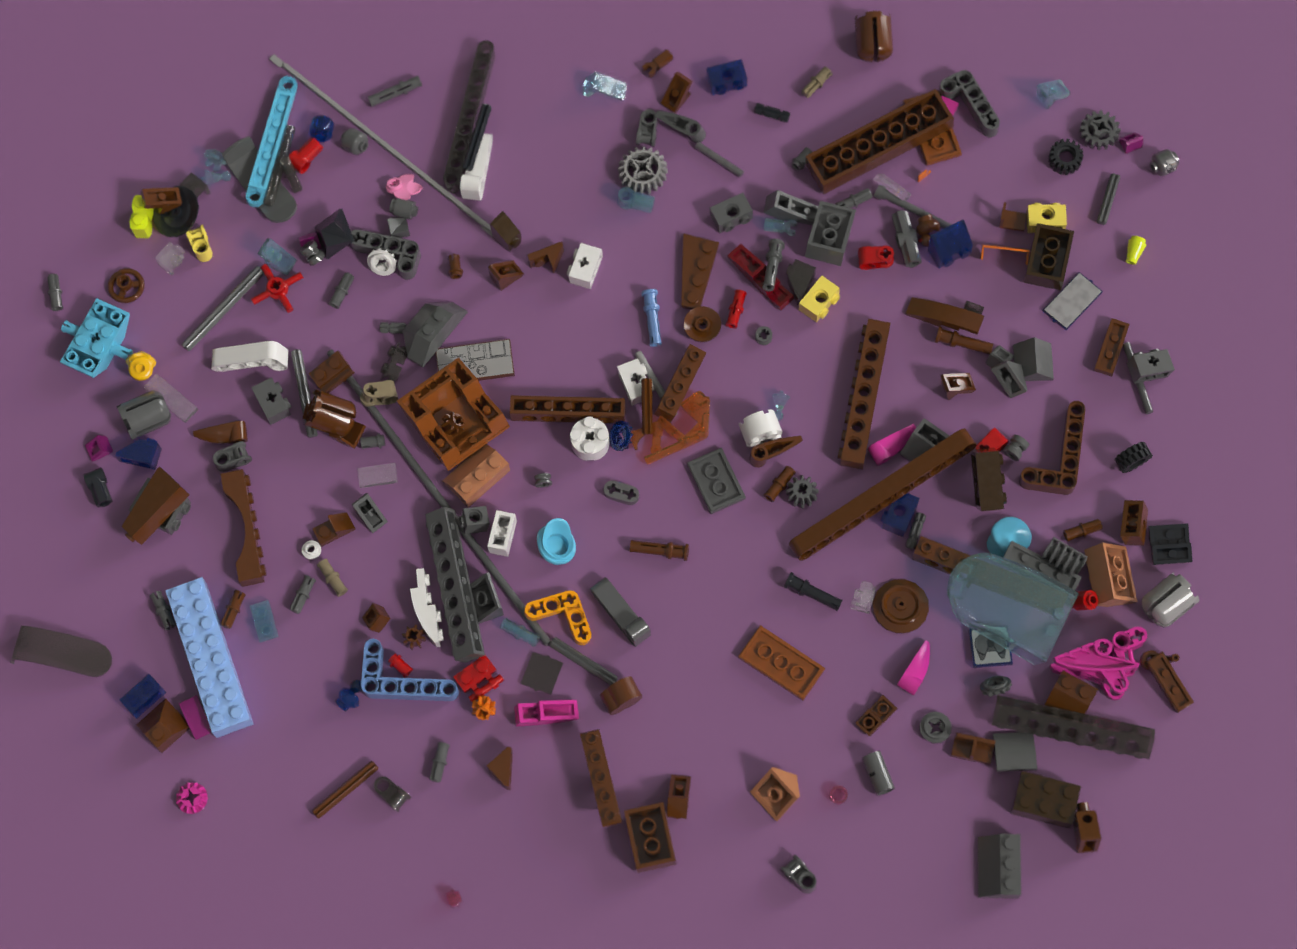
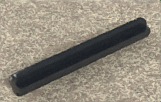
M483 103L463 163V169L466 171L473 170L492 109L489 104Z

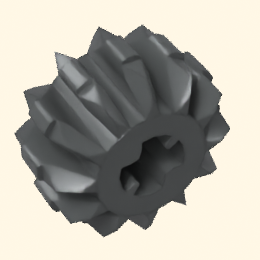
M801 475L800 480L794 477L793 483L788 482L787 486L789 489L786 490V494L790 495L788 497L789 502L794 501L793 506L796 507L800 503L803 509L805 503L811 506L812 501L817 500L816 494L819 493V489L815 488L817 486L816 482L810 483L811 477L804 480V476ZM800 489H803L802 491L806 490V494H802V492H801V494H800V493H799V490H800Z

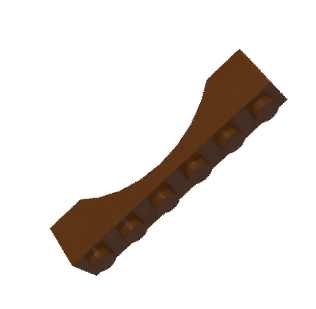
M243 469L221 473L223 492L238 507L245 524L244 546L236 562L238 581L242 587L264 583V576L267 575L265 564L261 563V558L264 557L262 546L258 545V540L261 538L259 529L255 528L257 515L255 510L252 511L251 504H254V497L252 492L249 493L248 486H251L249 474L246 475Z

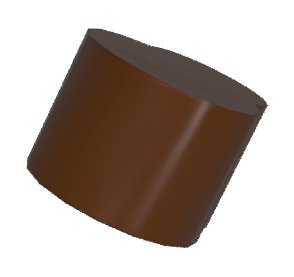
M632 676L618 680L599 695L610 715H615L631 707L643 697Z

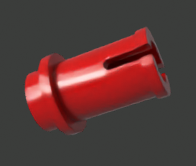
M395 653L388 660L389 666L394 667L406 678L413 671V668L401 659V655Z

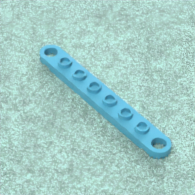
M291 76L281 78L274 97L246 192V202L251 207L261 206L266 197L297 91V82ZM285 83H292L293 87L287 90L283 85ZM258 194L260 199L253 201L250 199V196Z

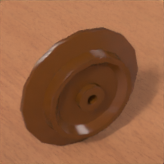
M896 579L883 584L876 592L873 600V613L878 623L886 630L894 633H909L918 629L925 622L929 612V602L924 590L916 583L906 579Z

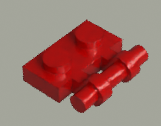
M486 655L478 658L453 676L465 694L472 689L474 693L468 697L471 702L478 700L479 696H484L490 690H495L499 687L498 684L504 681L500 674L495 678L491 676L497 670ZM486 679L488 683L479 689L477 685Z

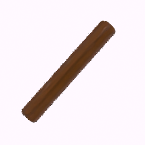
M370 761L313 808V814L318 819L321 818L378 770V766L373 761Z

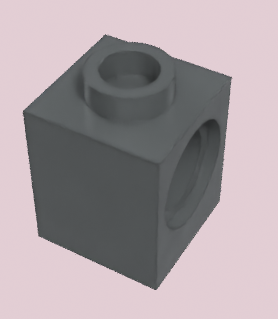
M486 506L463 508L462 515L459 516V525L463 527L464 534L487 532L490 521Z

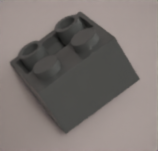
M924 418L910 436L900 455L911 462L949 437V435Z

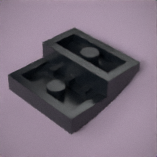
M1188 523L1148 526L1153 565L1193 562Z

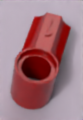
M310 137L298 151L294 150L290 153L286 163L300 174H303L309 169L311 161L323 150V146L315 138Z

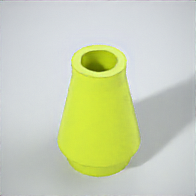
M1131 236V239L1128 240L1125 262L1132 265L1137 264L1139 257L1146 247V240L1144 238Z

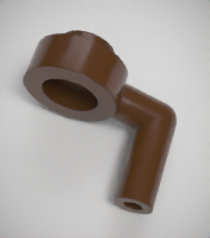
M1146 651L1141 655L1140 664L1142 668L1150 671L1145 661L1148 657L1152 658L1157 655L1156 651ZM1178 654L1166 655L1170 663L1177 662L1180 659Z

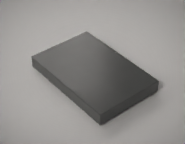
M722 447L687 462V466L710 514L746 499Z

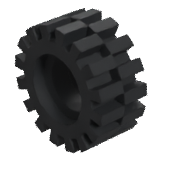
M1068 138L1066 142H1064V139H1060V142L1056 141L1052 145L1048 161L1050 162V167H1054L1053 171L1059 170V174L1062 175V172H1065V175H1068L1069 172L1073 174L1075 170L1079 169L1084 154L1083 149H1080L1081 145L1079 143L1075 145V140L1071 143ZM1061 152H1069L1072 154L1073 159L1070 162H1064L1060 160L1059 154Z
M1139 442L1115 457V462L1122 473H1127L1138 468V466H1142L1153 455L1145 442Z

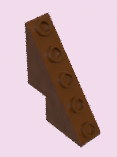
M600 730L581 733L580 736L602 827L622 823Z

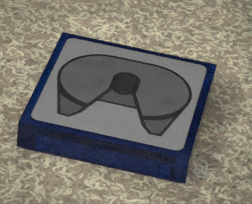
M1008 626L969 629L973 668L1013 665Z

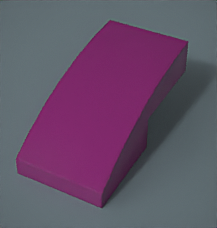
M197 695L179 703L195 740L212 732L205 710Z

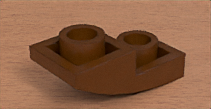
M882 695L855 724L870 737L898 708Z

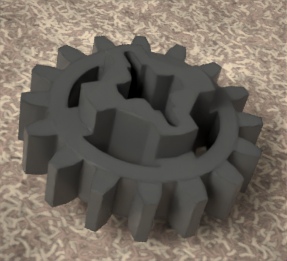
M1100 110L1099 114L1093 111L1092 116L1087 114L1085 119L1082 120V126L1079 129V132H1082L1080 137L1086 138L1084 144L1091 143L1090 148H1093L1095 145L1098 150H1100L1101 146L1107 149L1108 144L1113 146L1115 141L1118 140V134L1121 131L1118 128L1120 123L1114 122L1116 117H1109L1110 112H1107L1105 115L1102 110Z

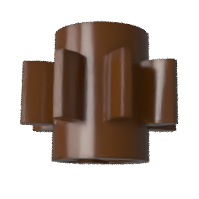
M451 412L442 418L444 421L441 424L442 430L447 435L454 437L464 431L462 426L465 422L460 414Z
M416 624L414 628L407 626L406 633L401 634L403 638H406L403 644H410L411 650L417 646L421 648L422 641H426V638L421 636L425 633L424 629L418 630ZM414 634L417 637V639L414 640L413 638H411V635Z

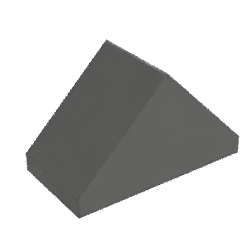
M1007 360L991 367L992 372L1010 398L1027 392L1022 365Z
M365 493L352 503L355 513L372 533L388 522L368 493Z

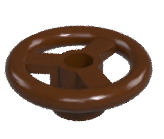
M130 268L116 271L108 281L110 296L120 303H130L137 300L142 295L145 287L142 275ZM126 274L134 275L138 281H132ZM115 280H116L117 286H118L119 289H120V292H119L118 295L114 292V289H113V285H114ZM139 287L134 295L124 298L126 292L131 288Z

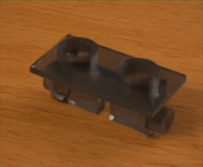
M400 342L394 346L391 345L387 353L389 359L387 363L384 362L380 373H382L381 380L385 377H388V380H392L394 383L395 380H398L402 367L396 364L404 365L407 358L406 347L401 346L400 348Z

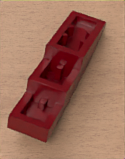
M742 244L738 245L727 255L740 272L780 311L794 300V295L781 285L777 277L772 291H765L763 289L767 267Z

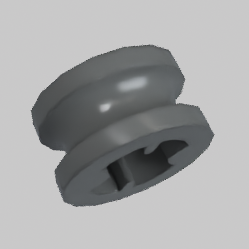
M762 326L756 330L755 337L757 343L767 345L771 342L772 331L769 327ZM762 332H765V335L768 334L767 339L760 338Z
M540 473L534 476V479L537 481L535 487L545 488L552 485L550 480L551 474Z

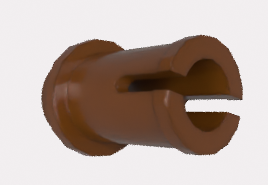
M453 254L454 259H452V255H449L450 270L448 273L452 279H459L463 274L460 265V255Z

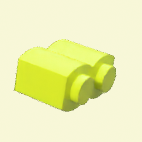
M135 195L132 200L133 213L130 217V227L136 238H150L153 230L151 221L154 208L144 209L142 196Z

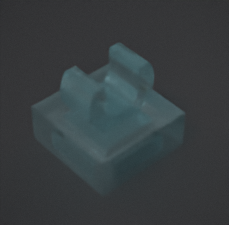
M216 149L206 150L204 157L208 158V160L205 162V166L209 167L214 162L215 167L213 171H219L221 165H226L221 152Z

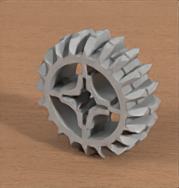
M644 146L642 150H638L636 147L635 152L629 150L628 155H623V160L619 162V179L622 180L623 186H627L628 191L633 189L634 194L640 191V194L643 195L644 191H647L650 195L651 189L657 192V186L662 187L663 181L667 179V162L664 161L663 155L659 156L658 150L653 152L651 147L648 151L645 150ZM653 164L658 169L656 175L651 170ZM630 167H632L634 171L633 177H631L628 173Z

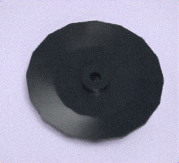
M174 186L179 188L182 201L181 206L163 214H159L158 209L154 208V225L159 233L166 237H179L193 227L199 211L198 199L194 192L185 186Z

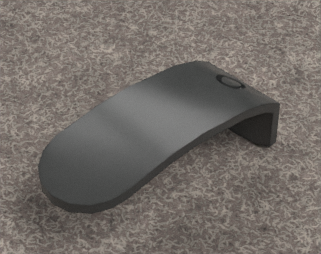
M250 136L235 142L222 153L226 164L246 192L258 154V150ZM273 172L264 203L259 206V209L271 222L281 223L294 216L297 211V203ZM258 194L250 196L253 201L260 199Z

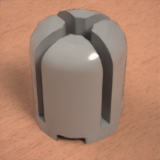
M1172 572L1143 596L1142 608L1148 618L1153 619V623L1165 628L1172 625L1199 603V596L1194 597L1190 589L1191 584L1181 574L1175 576L1174 572Z

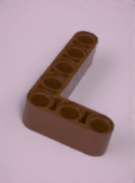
M1073 401L1067 409L1059 471L1027 467L1023 469L1019 478V484L1022 488L1069 495L1074 491L1078 478L1085 418V405L1082 402ZM1077 409L1080 414L1075 415L1071 410ZM1075 427L1078 430V432L1073 433L1069 430V428ZM1067 445H1073L1076 450H1069ZM1065 463H1071L1074 468H1067ZM1024 476H1031L1033 481H1026ZM1049 478L1053 483L1046 484L1043 479ZM1069 481L1072 486L1066 487L1062 482Z

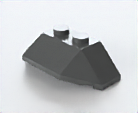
M453 302L425 303L403 330L408 359L424 367L468 313L467 310Z

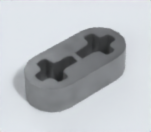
M608 481L604 485V494L610 500L627 505H634L639 500V491L634 486L617 481ZM612 486H615L616 491L619 492H613V494H610L608 489H611ZM630 492H633L635 497H632L630 500L623 493L630 494Z

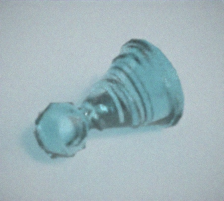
M205 169V177H201V181L206 180V186L209 187L221 179L229 181L231 173L224 171L222 174Z
M784 391L772 394L778 421L783 419L781 411L790 399L789 395L783 394Z

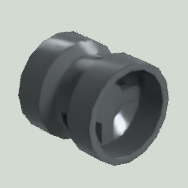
M314 240L307 242L299 250L303 256H306L310 266L317 264L325 257L323 251L317 248V243Z
M1014 434L1010 439V444L1006 445L1003 449V453L1010 459L1019 461L1022 457V452L1026 451L1029 447V443L1023 437Z

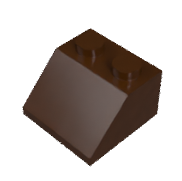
M1063 670L1042 710L1078 728L1098 689Z

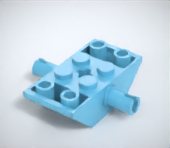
M96 298L80 327L67 320L64 321L66 326L62 325L61 331L74 336L60 363L94 378L107 369L114 355L126 360L133 351L121 346V343L126 335L130 313Z

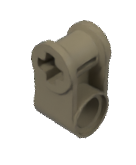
M392 380L367 383L364 385L363 392L360 395L361 403L367 407L390 405L398 400L395 384Z

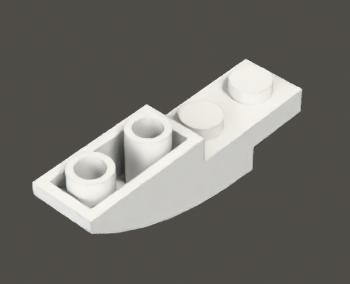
M424 568L416 569L418 588L410 589L414 610L428 638L436 647H441L440 641H443V631L439 629L438 622H442L441 611L437 610L435 605H429L432 604L431 592L428 593L427 586H430V576L425 573Z

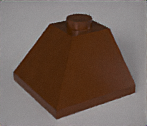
M166 698L136 724L161 753L190 729L184 717Z

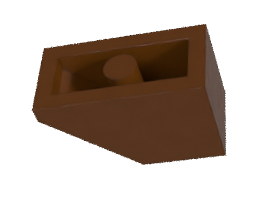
M671 775L667 817L687 819L691 776Z

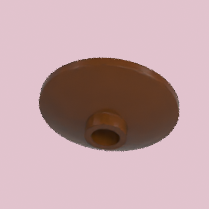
M700 306L693 308L685 316L684 330L694 341H711L721 330L720 316L709 307ZM703 324L706 328L700 329L699 326Z

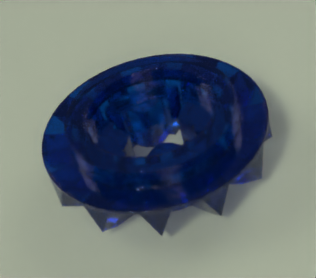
M618 421L610 430L609 442L616 451L628 449L629 444L632 443L631 437L633 434L631 431L633 427L629 426V422Z

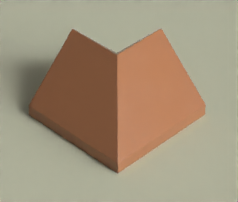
M772 767L750 793L776 822L800 797L797 775Z

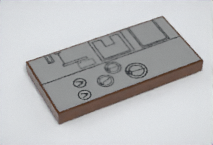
M510 339L439 348L436 351L438 371L459 357L478 381L515 376Z

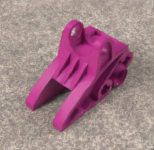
M1134 627L1124 632L1115 633L1111 641L1107 639L1096 640L1093 643L1081 646V648L1078 647L1068 651V653L1054 657L1055 663L1050 665V669L1053 673L1059 675L1064 670L1081 680L1097 683L1108 698L1119 700L1129 687L1127 677L1133 676L1140 665L1134 660L1133 650L1143 646L1147 639V632L1142 627ZM1134 635H1135L1136 637H1139V636L1141 637L1140 640H1138L1137 638L1131 640V639L1134 637ZM1100 644H1103V646L1106 645L1108 648L1105 649L1104 647H1101ZM1126 653H1128L1129 660H1125ZM1110 688L1112 689L1113 692L1118 693V694H1120V695H1119V696H1113V695L1110 693Z

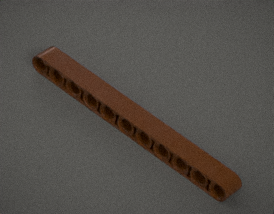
M966 429L958 430L794 537L789 542V546L800 561L809 558L970 453L977 444Z

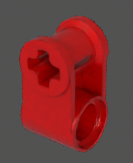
M886 245L860 247L858 249L859 268L871 270L891 267L894 263L893 249Z
M993 428L976 445L975 449L995 448L1000 452L1008 444L1009 440L996 428Z

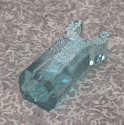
M765 218L764 231L786 232L788 235L794 236L796 230H791L789 227L797 226V221L789 220L784 222V220Z

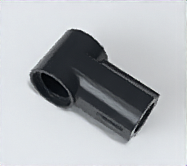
M102 467L83 474L96 506L105 507L110 505L113 500L106 483L108 481Z

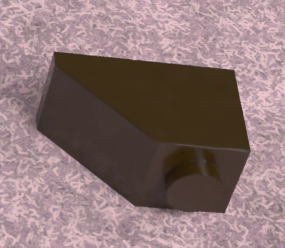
M502 211L490 223L493 239L510 252L513 248L515 249L520 245L522 237L519 229L506 213Z

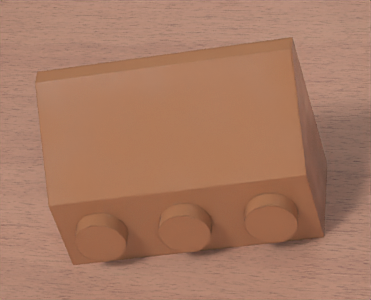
M486 444L469 456L442 481L469 508L510 471V466L495 449Z
M1100 543L1084 550L1085 555L1088 556L1086 564L1092 591L1098 596L1097 606L1112 607L1138 602L1126 546Z

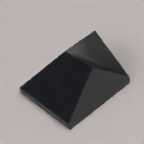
M341 208L314 227L326 259L331 258L354 241L344 211Z

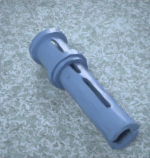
M647 289L641 292V296L644 297L643 311L647 316L651 347H658V344L659 346L662 345L658 321L660 306L657 304L656 295H658V290Z

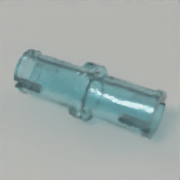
M505 618L501 623L500 629L514 635L515 639H521L533 647L538 643L540 636L527 630L524 625H518L508 618Z

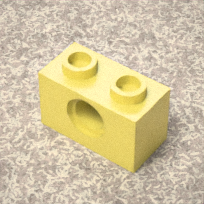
M1033 203L1028 205L1026 212L1027 233H1035L1037 223L1066 229V204L1051 203L1050 205H1042L1041 203ZM1048 215L1050 219H1045L1042 216Z
M821 276L799 302V311L817 323L820 318L824 319L828 314V308L831 304L835 305L838 302L840 288L824 276ZM823 298L825 301L820 303L816 299Z

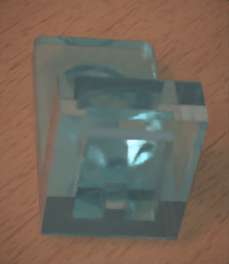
M595 71L585 78L582 95L590 97L598 91L622 101L625 99L627 84Z

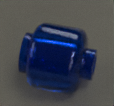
M325 115L315 116L311 120L310 136L319 141V143L329 141L334 130L333 120Z

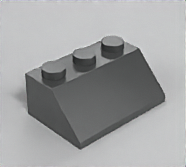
M995 834L978 837V898L1019 899L1021 896L1020 834Z

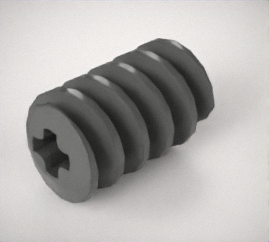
M1053 538L1044 551L1042 558L1045 559L1050 556L1049 563L1056 560V568L1063 565L1062 572L1069 569V577L1074 574L1077 575L1087 561V558L1080 561L1081 554L1073 556V549L1067 552L1068 545L1065 544L1060 547L1061 541L1058 540L1053 543Z

